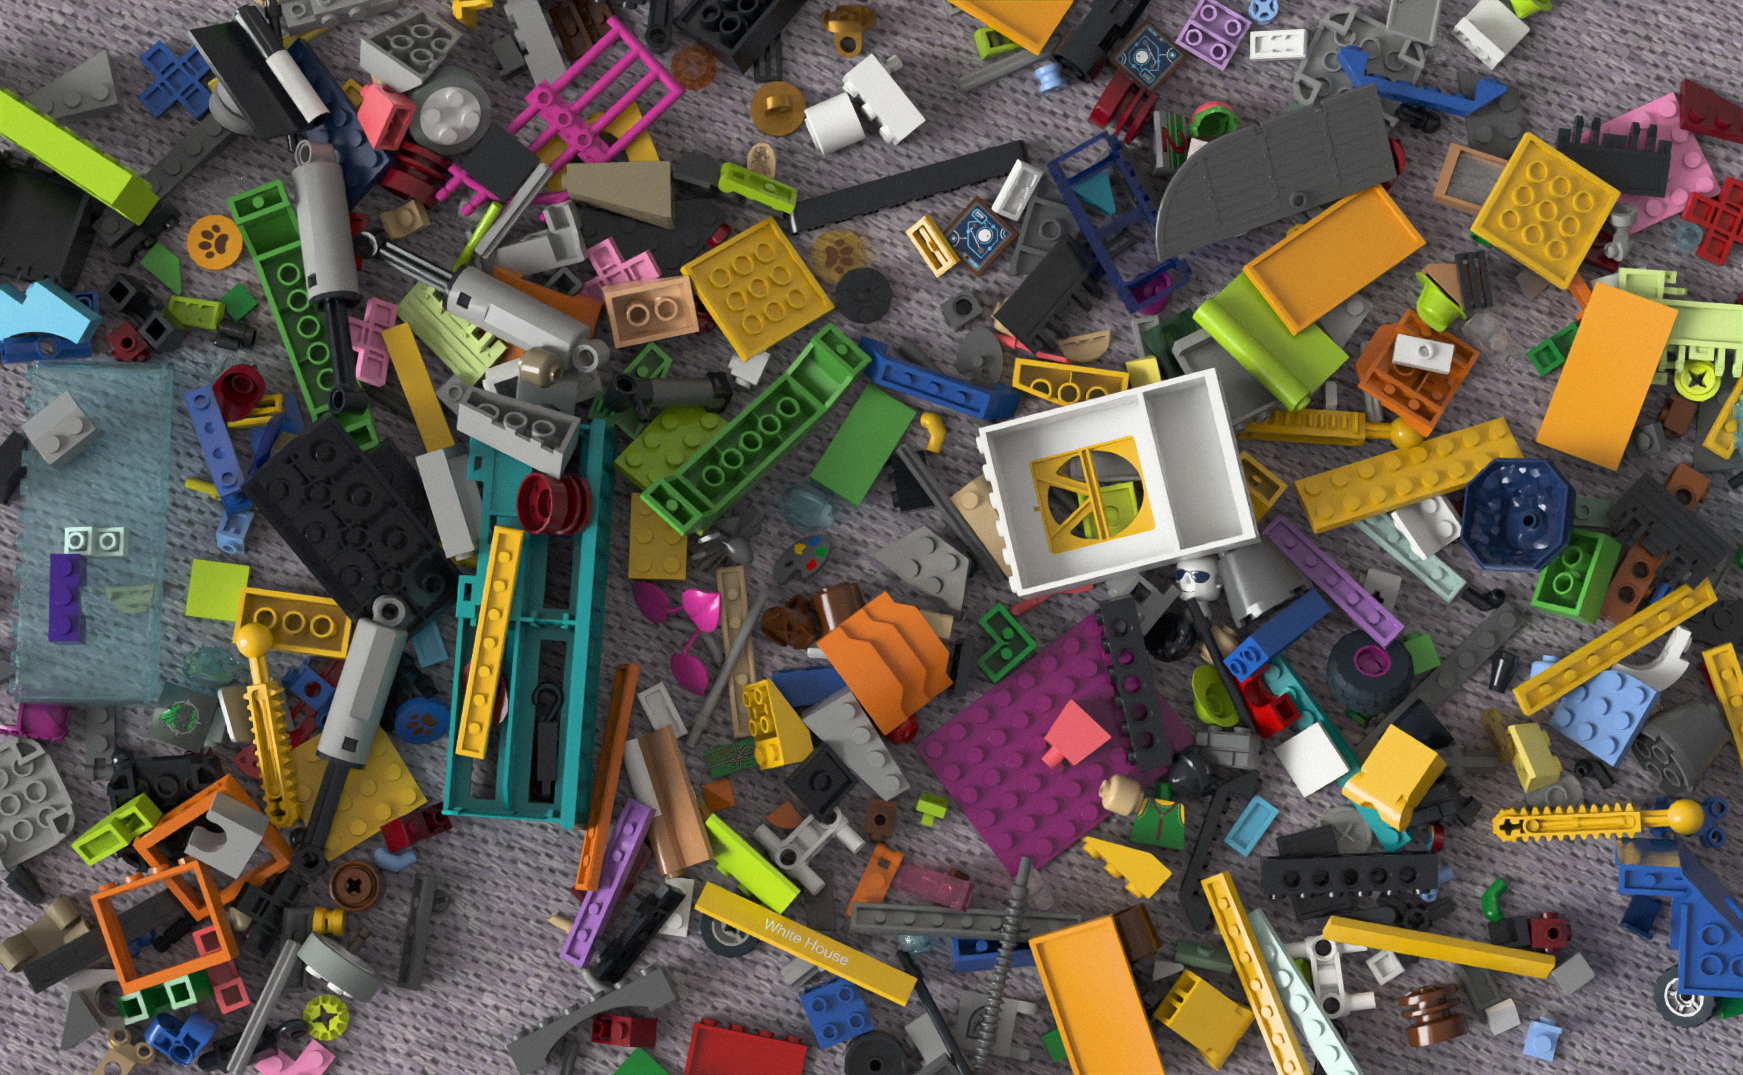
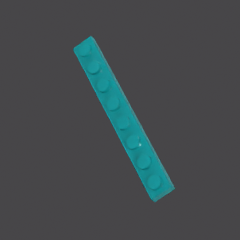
M1281 652L1268 662L1270 668L1262 674V678L1275 696H1280L1287 692L1302 715L1294 721L1301 732L1316 722H1321L1351 768L1350 771L1336 779L1343 789L1348 780L1361 771L1363 764ZM1352 801L1388 852L1396 851L1415 837L1410 829L1399 832L1381 820L1376 809L1361 807Z

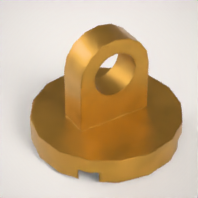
M839 5L836 7V11L830 12V9L827 8L821 13V27L827 31L834 32L835 49L838 54L846 58L855 57L860 53L864 44V31L876 26V12L874 10L869 12V8L862 5ZM844 37L853 38L856 42V47L853 49L846 48L842 43V39Z
M773 81L763 85L755 92L751 101L750 114L754 125L761 132L770 137H786L793 134L802 125L806 117L804 112L806 103L802 93L794 85L784 81Z

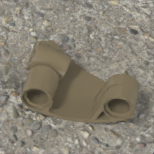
M64 895L46 909V914L30 927L0 944V962L9 973L23 972L21 968L99 925L91 918L84 917L68 896ZM106 955L101 959L93 962L92 964H104L111 962L109 961Z

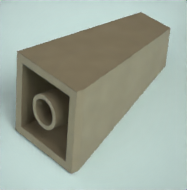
M670 161L567 164V173H562V188L567 190L571 199L669 230H675V184L673 181L674 172Z

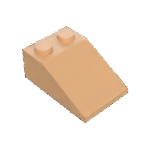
M688 275L629 281L601 287L611 340L615 349L699 332Z

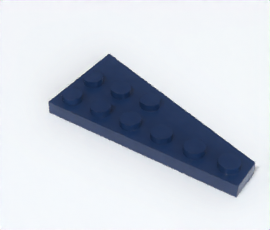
M297 38L287 51L331 113L330 118L324 124L306 132L309 140L330 143L334 147V162L343 168L348 211L350 213L396 160L389 150L374 149L357 118L359 110L305 39Z

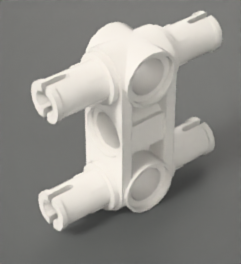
M837 806L831 811V813L837 815V819L830 825L816 821L809 813V816L786 839L781 840L765 824L759 826L753 833V837L769 852L770 860L778 866L781 872L785 873L790 879H797L813 895H816L826 883L808 866L809 862L833 838H838L854 854L858 853L866 844V841L849 826L848 818ZM788 853L797 856L795 863L790 866L781 863L783 856Z
M1323 934L1307 936L1301 942L1283 944L1293 960L1307 958V961H1310L1314 993L1321 1006L1323 1007L1324 1001L1329 997H1334L1339 1001V1008L1336 1012H1326L1329 1019L1346 1017L1350 1015L1351 1011L1376 1008L1373 991L1347 994V991L1344 992L1340 957L1345 953L1367 951V947L1328 940L1331 944V950L1327 955L1321 956L1316 953L1315 945L1319 940L1323 939Z

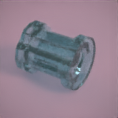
M1695 223L1683 224L1672 235L1673 246L1681 252L1692 250L1693 247L1701 243L1703 238L1701 228ZM1686 232L1687 236H1692V240L1688 242V239H1683L1682 235Z

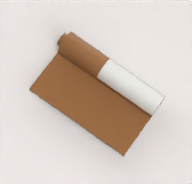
M672 724L645 736L626 741L622 759L635 799L656 809V813L647 831V836L660 876L666 875L667 880L684 875L682 870L684 868L714 858Z

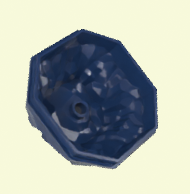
M1493 459L1466 484L1460 541L1483 570L1541 572L1547 566L1554 565L1572 542L1576 491L1550 459Z

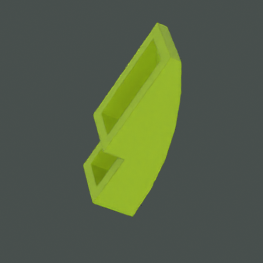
M142 793L102 819L76 839L71 846L91 866L126 847L134 837L154 827L163 813L145 793Z

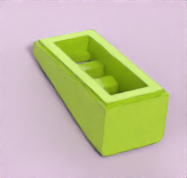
M989 26L979 28L974 34L981 61L1024 48L1015 42L1011 43L1010 39L1002 34L1001 37L1004 45L1000 46L996 36L999 32ZM988 36L990 37L992 48H990Z

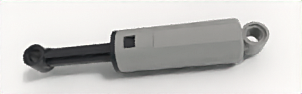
M301 140L295 150V161L298 167L292 171V182L309 308L313 311L325 312L335 383V386L331 388L328 395V406L334 414L360 416L367 410L369 402L367 391L359 387L357 383L347 312L348 309L359 305L361 298L343 168L334 162L335 151L330 143Z
M380 227L361 231L353 238L354 252L359 258L365 260L373 258L377 261H382L444 293L442 298L444 310L524 351L538 346L555 352L561 358L563 371H570L576 367V369L584 373L592 372L607 364L610 358V351L606 343L599 339L589 340L591 331L587 324L470 264L461 265L454 273L391 241L387 231ZM369 238L373 241L374 248L371 247ZM588 350L594 355V361L589 358Z
M385 594L375 600L372 609L373 619L361 617L358 620L315 755L328 761L304 838L293 852L295 864L306 875L317 874L325 865L324 852L326 841L350 768L365 770L408 637L406 630L397 627L405 617V608L401 601L393 595ZM389 603L395 604L396 611L394 615L383 617V607ZM314 852L316 853L314 862L310 864L302 862L304 854Z

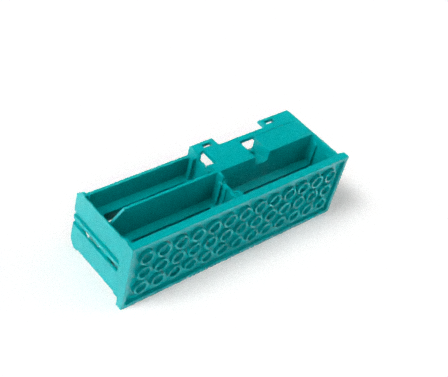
M594 419L591 425L580 424L578 440L582 441L579 475L587 480L591 488L593 510L587 527L583 532L574 537L569 609L544 608L550 535L531 534L525 530L507 632L505 674L509 685L507 690L509 710L500 727L495 800L470 798L473 757L455 754L465 701L461 676L463 669L471 662L480 614L479 607L482 603L492 545L489 544L491 515L497 516V525L523 529L518 520L516 510L519 486L527 475L543 472L470 436L467 480L483 482V499L477 574L475 576L459 575L456 608L458 630L443 815L560 823L562 829L586 830L590 811L616 471L612 465L617 458L618 433L606 419ZM476 457H482L481 469L475 470ZM466 584H472L471 601H464ZM541 640L566 641L563 680L565 699L561 707L554 804L529 802L536 706L533 705L531 697L532 692L538 686Z

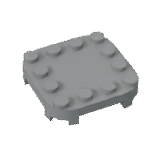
M1347 6L1335 9L1327 13L1321 20L1307 48V59H1302L1295 73L1292 83L1293 100L1301 107L1313 103L1315 111L1318 112L1322 110L1321 100L1355 89L1336 59L1340 48H1346L1347 45L1358 46L1363 49L1362 52L1369 53L1364 75L1368 76L1370 73L1385 76L1387 81L1405 80L1413 83L1414 87L1426 60L1424 59L1423 49L1418 41L1393 33L1386 35L1385 24L1358 12V8ZM1379 97L1388 134L1399 121L1398 115L1395 112L1402 103Z
M16 737L0 745V872L13 869L62 844L73 835L79 825L76 803L51 752L37 739Z

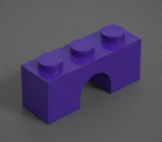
M50 554L48 641L55 645H86V616L82 612L81 594L83 587H87V558L81 554Z

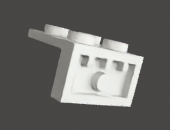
M1481 0L1466 17L1459 21L1451 34L1486 66L1493 70L1529 32L1530 28L1501 1Z
M1445 494L1399 508L1391 513L1396 528L1404 533L1410 542L1412 551L1417 556H1420L1423 561L1460 537L1462 518Z

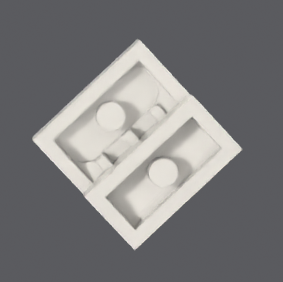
M1320 721L1273 749L1304 797L1351 770Z

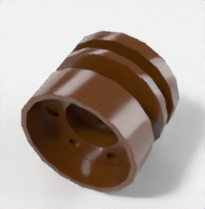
M1436 983L1419 987L1397 998L1399 1006H1413V1008L1401 1012L1402 1017H1416L1417 1020L1416 1023L1405 1028L1410 1047L1439 1043L1470 1032L1465 1013H1451L1449 1009L1461 1003L1459 997L1446 998L1447 995L1458 991L1455 983Z

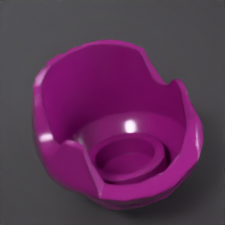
M1161 269L1139 273L1136 276L1137 284L1134 287L1126 288L1124 292L1125 301L1134 310L1143 315H1157L1166 308L1172 297L1173 285L1171 278L1166 271Z

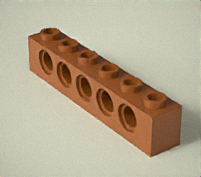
M1680 462L1674 466L1663 487L1674 497L1677 491L1685 493L1687 497L1685 506L1693 512L1697 503H1702L1709 494L1710 489L1707 486L1711 479ZM1646 533L1629 550H1625L1613 571L1599 616L1616 626L1639 613V610L1636 608L1641 599L1645 601L1653 590L1654 586L1651 585V582L1656 575L1654 571L1668 554L1666 552L1658 560L1644 548L1641 542L1648 536ZM1636 563L1642 565L1645 570L1642 579L1637 578L1633 574V566ZM1621 588H1625L1630 592L1631 597L1628 603L1622 602L1618 596Z

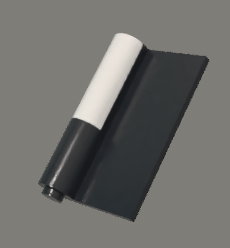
M241 6L236 10L235 17L231 22L191 29L187 32L193 44L260 141L313 130L330 118L331 113L256 6Z

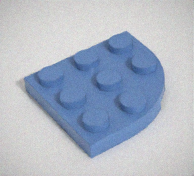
M1602 671L1566 693L1548 725L1611 766L1619 768L1662 693L1632 675L1619 671Z

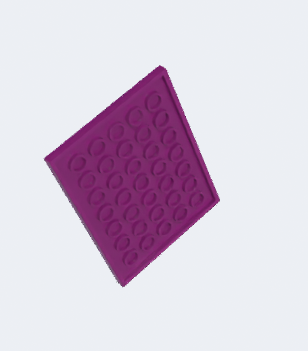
M1094 612L914 747L1015 882L1021 857L1033 859L1030 876L1113 813L1103 807L1102 797L1099 796V790L1104 780L1109 781L1113 775L1120 774L1138 781L1141 790H1144L1169 771L1170 765L1138 772L1135 765L1130 766L1126 749H1130L1131 746L1129 738H1124L1121 731L1120 721H1124L1122 710H1117L1113 694L1118 693L1116 682L1111 683L1107 666L1111 665L1109 654L1104 655L1100 638L1105 637L1103 627L1097 626ZM1126 648L1122 649L1118 654V660L1121 663L1129 662L1132 658ZM1131 676L1125 681V689L1129 691L1135 690L1139 685V679L1136 676ZM1155 687L1172 759L1176 752L1185 749L1187 746H1196V740ZM1072 699L1111 738L1075 766H1072L1064 759L1055 770H1052L1041 759L1052 747L1044 737L1067 702ZM1143 704L1135 705L1131 710L1132 717L1141 718L1145 714V706ZM1143 732L1138 737V744L1140 746H1147L1152 741V735L1149 732Z

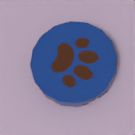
M424 696L410 699L398 707L395 712L396 716L393 719L394 730L398 738L406 743L417 745L430 743L444 735L450 727L451 714L446 703L439 698L425 699Z

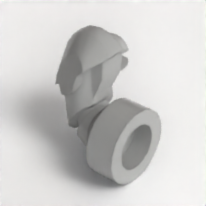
M1626 203L1615 204L1608 215V222L1614 225L1615 234H1613V241L1604 246V253L1608 258H1613L1617 262L1627 257L1634 244V239H1630V232L1628 230L1637 222V208Z

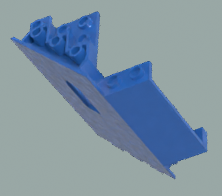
M1675 834L1674 839L1635 837L1630 839L1629 837H1616L1615 866H1619L1618 894L1672 897L1670 949L1679 950L1677 993L1743 998V905Z

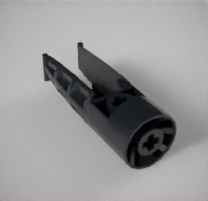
M1093 0L1089 5L1092 8L1076 30L1068 29L1052 50L1051 56L1057 63H1061L1064 69L1068 68L1073 72L1077 79L1092 85L1110 60L1107 56L1109 50L1119 38L1124 39L1151 0Z

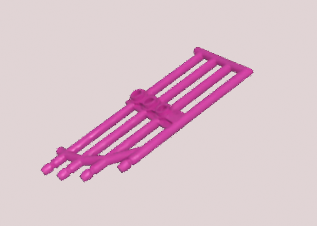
M615 14L606 21L612 29L552 85L546 79L538 84L524 98L530 105L505 128L508 133L514 136L535 115L539 114L550 126L527 148L536 155L557 134L566 142L569 147L549 165L554 171L549 181L576 155L584 163L612 162L687 92ZM621 37L631 50L570 106L559 93L611 44ZM640 57L651 71L590 127L578 114ZM660 79L669 88L670 92L609 148L598 135L654 82ZM454 163L448 169L453 177L435 195L442 202L463 183L477 191L478 193L471 199V202L465 204L461 210L466 217L472 215L476 211L475 209L479 208L489 198L501 201L465 172L457 163ZM567 190L539 193L530 205H552L570 200L571 198ZM513 193L512 196L508 199V201L506 202L508 204L503 208V211L506 209V207L509 205V203L512 201V199L515 197L517 193ZM542 211L538 217L545 223L546 219ZM500 212V213L498 214V216H497V218L495 219L494 222H496V220L499 218V216L502 214V212Z

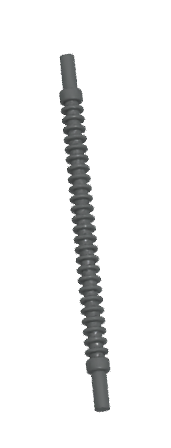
M1021 857L1016 884L1011 887L1010 894L1013 897L1008 900L1011 903V907H1007L1009 915L1005 916L1007 923L1003 924L1006 930L1001 932L1004 939L999 941L1002 947L998 948L1000 956H996L998 964L994 965L997 971L992 973L995 979L990 982L993 988L988 990L991 993V997H987V1001H989V1005L985 1006L987 1014H983L986 1020L981 1023L984 1029L979 1031L982 1034V1038L977 1040L980 1042V1046L976 1047L978 1055H974V1058L977 1060L976 1063L972 1064L975 1067V1070L972 1071L973 1075H986V1070L990 1069L987 1063L992 1061L989 1058V1054L993 1053L991 1046L995 1045L993 1037H997L994 1031L999 1028L996 1022L1001 1020L998 1017V1013L1003 1011L1000 1005L1004 1004L1002 996H1006V993L1003 991L1004 988L1008 987L1005 981L1010 979L1007 972L1012 970L1009 964L1013 963L1011 955H1015L1013 947L1017 946L1014 940L1019 938V935L1016 934L1017 930L1021 929L1018 923L1023 921L1020 918V914H1024L1022 906H1025L1026 903L1023 901L1029 894L1027 883L1033 861L1031 858Z

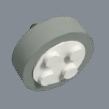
M452 66L437 67L422 85L407 90L405 93L417 105L408 130L419 145L427 147L440 155H454L470 149L480 141L489 127L491 120L489 97L478 80L466 70Z
M364 925L347 948L318 932L312 931L297 952L300 959L308 965L306 970L318 979L322 977L328 981L327 986L339 995L344 994L351 999L355 997L369 1003L384 982L380 974L356 955L366 942L365 939H368L372 933Z

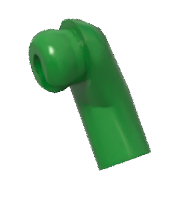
M1499 878L1492 883L1481 897L1483 914L1491 922H1498L1503 918L1499 897L1507 890L1508 886Z

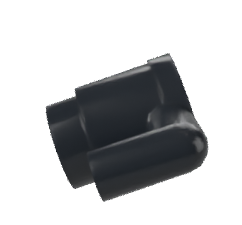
M222 318L213 344L217 348L235 352L244 349L252 350L257 335V328L250 327L246 323Z

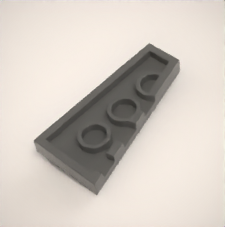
M1732 355L1725 356V370L1721 376L1720 387L1714 397L1705 400L1703 403L1701 401L1698 402L1692 469L1699 473L1743 468V435L1730 459L1727 460L1702 445L1736 384V378L1733 377ZM1705 373L1700 377L1701 387H1704V385L1702 384V380L1704 378Z

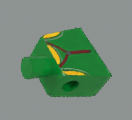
M1157 783L1155 798L1143 797L1128 841L1184 851V804L1172 802L1174 790L1168 783Z

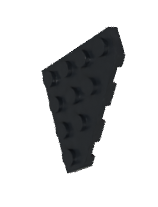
M707 198L675 201V230H669L606 209L592 208L586 209L580 216L582 222L580 231L588 248L612 236L625 261L649 249L662 272V275L658 278L680 276L682 266L695 258L728 218V215Z

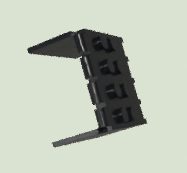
M4 150L3 154L0 151V274L16 279L19 271L22 270L20 275L21 281L32 284L33 282L49 278L70 293L73 286L78 284L96 234L91 225L103 215L106 204L65 177L60 176L54 170L52 173L33 168L35 158L28 157L24 166L9 161L11 151Z

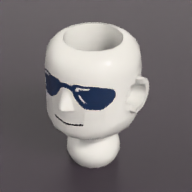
M1214 554L1179 562L1176 565L1175 583L1176 587L1181 591L1178 597L1185 601L1195 596L1203 615L1207 616L1209 621L1212 617L1209 601L1216 600L1220 596L1221 588L1223 587L1217 564L1220 559ZM1186 608L1185 617L1193 622L1192 616L1188 608Z

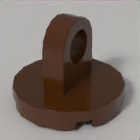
M796 594L788 601L785 607L768 608L763 613L760 622L763 634L770 641L782 647H786L787 644L793 645L795 650L810 647L817 633L815 624L806 616L810 607V601L803 595Z

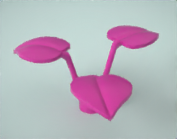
M644 581L633 582L632 591L636 605L649 621L663 623L667 619V614L685 610L690 620L697 625L698 628L683 648L682 655L675 653L671 656L670 667L673 676L681 686L694 694L706 695L709 685L707 669L697 657L688 656V651L701 631L710 633L718 627L722 605L721 593L690 588L682 595L683 605L670 608L667 607L669 603L668 597L660 588Z

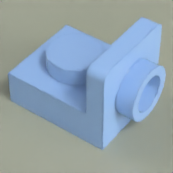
M246 511L227 517L226 512H224L216 531L217 547L230 554H245L246 540L255 520V513Z
M1540 1017L1539 1022L1531 1020L1523 1054L1553 1061L1558 1036L1563 1033V1028L1556 1027L1557 1021Z

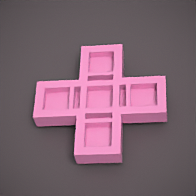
M611 236L587 249L589 253L588 258L598 275L584 282L585 286L580 294L604 302L601 287L629 281L656 279L662 275V272L649 249L625 261Z
M372 297L367 301L364 321L348 316L352 349L359 352L356 366L357 380L377 387L385 385L388 363L393 364L381 332L395 327L397 305Z
M314 1038L296 1061L277 1046L278 1054L259 1061L255 1068L264 1075H323L337 1056Z

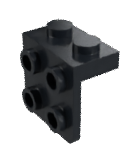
M402 652L379 724L387 733L394 731L393 719L396 716L395 712L403 703L424 696L425 699H431L439 692L434 687L433 680L417 668L414 659L408 653Z

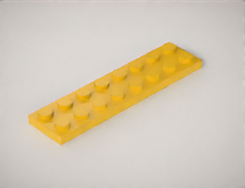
M1500 417L1423 441L1419 446L1412 449L1400 448L1294 481L1293 489L1314 534H1319L1466 488V484L1493 459L1524 457L1504 417Z

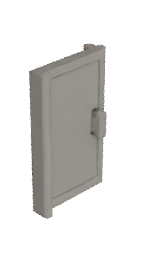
M1391 0L1385 28L1386 35L1393 33L1432 46L1436 39L1443 0Z
M1091 451L1099 484L1131 481L1142 482L1139 472L1127 459L1111 452ZM1077 455L1069 460L1070 479L1086 483L1081 459Z

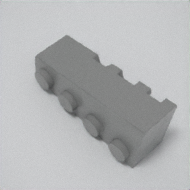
M501 0L536 86L544 79L552 85L571 65L568 60L562 61L559 51L564 49L558 34L552 36L548 26L553 25L547 8L541 10L538 0Z
M469 385L459 403L457 430L560 480L577 445L581 418Z
M848 685L801 712L802 721L822 741L826 742L885 801L911 787L909 777L879 731L874 720Z

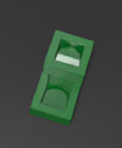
M1575 321L1526 353L1542 377L1567 360L1579 328Z

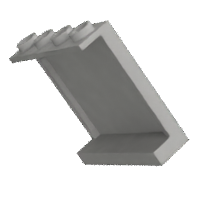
M1203 328L1175 341L1172 353L1185 375L1215 368L1220 374L1235 436L1242 433L1246 429V425L1253 421L1256 424H1260L1271 417L1270 413L1278 409L1281 412L1288 410ZM1321 386L1309 398L1317 395L1321 391Z

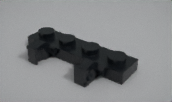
M663 882L653 894L649 893L646 897L634 891L629 895L626 901L636 911L633 921L612 942L604 937L597 936L591 944L600 955L598 957L600 962L593 970L598 978L614 984L619 982L686 897L681 889Z

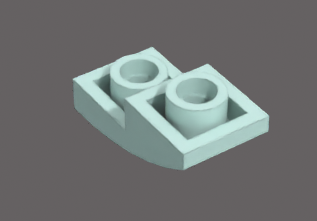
M65 528L64 554H81L86 558L128 557V528Z

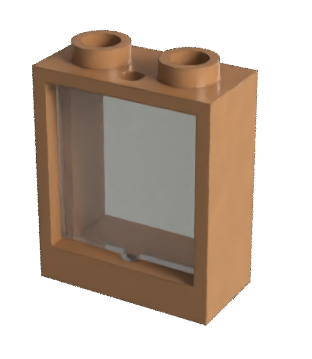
M1451 142L1432 196V202L1478 216L1509 161Z

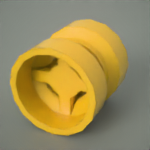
M316 906L313 916V931L322 935L332 933L333 936L343 937L346 925V910L342 908L327 910L326 907Z

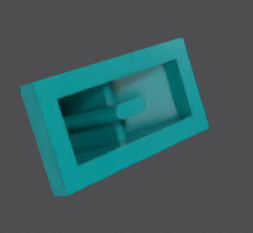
M1108 172L1070 179L1066 182L1065 190L1112 219L1116 209Z

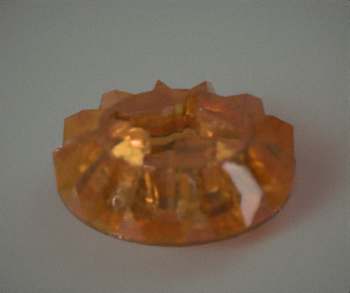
M693 45L683 47L674 55L671 72L672 76L683 88L699 90L709 85L716 73V64L714 57L707 50ZM688 57L695 64L702 63L698 67V78L692 71H685L689 67Z

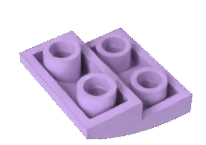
M1200 0L1175 43L1224 71L1252 22L1215 0Z

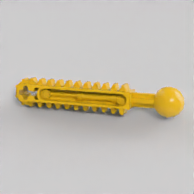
M1278 409L1270 413L1271 417L1260 424H1256L1253 421L1246 425V429L1242 433L1235 436L1236 439L1363 447L1365 438L1391 440L1398 449H1412L1419 446L1424 440L1423 435L1403 423L1405 419L1401 416L1392 423L1367 422L1366 413L1316 409H1303L1301 412L1295 410L1292 413L1289 410L1281 412Z
M251 622L245 624L238 632L236 645L239 652L249 658L253 685L247 686L248 693L243 695V698L248 699L250 703L247 706V709L251 710L252 714L249 717V721H253L254 727L251 729V732L255 733L256 739L253 740V743L257 744L258 749L255 751V755L259 756L257 766L261 767L259 778H263L261 789L265 790V796L262 798L267 802V807L264 810L267 812V816L270 817L269 821L277 829L290 828L295 826L299 817L302 816L300 808L302 803L297 800V795L300 792L296 790L295 784L298 783V780L293 777L296 768H293L291 765V761L294 760V757L290 756L289 753L292 745H288L287 742L290 734L286 733L285 727L288 726V723L284 722L283 718L286 715V711H282L281 707L285 700L280 699L279 695L285 689L278 687L277 680L270 681L266 654L273 646V636L270 629L261 623Z
M1628 799L1626 807H1622L1620 801H1616L1615 807H1610L1608 802H1604L1603 808H1598L1596 802L1592 804L1591 808H1586L1585 804L1581 803L1579 809H1575L1573 804H1569L1568 809H1563L1561 804H1558L1556 810H1551L1549 805H1546L1544 810H1539L1538 806L1534 805L1533 811H1528L1526 806H1522L1521 811H1517L1514 806H1511V808L1506 809L1500 808L1496 816H1493L1492 832L1501 838L1502 842L1512 841L1513 843L1519 837H1522L1524 842H1527L1529 836H1533L1536 842H1539L1541 836H1545L1547 841H1551L1553 835H1557L1559 841L1563 840L1564 835H1569L1570 839L1574 840L1576 834H1580L1583 840H1586L1588 834H1592L1594 839H1598L1600 833H1604L1606 839H1610L1611 833H1616L1618 838H1622L1623 832H1627L1629 838L1633 839L1635 832H1641L1642 827L1670 826L1678 834L1690 835L1701 829L1704 824L1705 815L1701 806L1690 799L1677 800L1671 804L1669 809L1641 810V806H1634L1631 799ZM1506 819H1510L1511 824H1515L1512 830H1507V826L1503 825ZM1521 820H1524V822H1523V828H1522V824H1520V821H1521Z

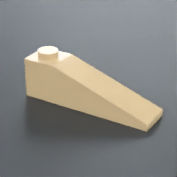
M982 474L950 497V499L1009 580V576H1013L1011 566L1006 565L1002 549L1007 548L1005 539L1000 537L997 531L996 520H1000L997 509H993L989 493L993 492L992 484L990 481L987 482L985 475Z

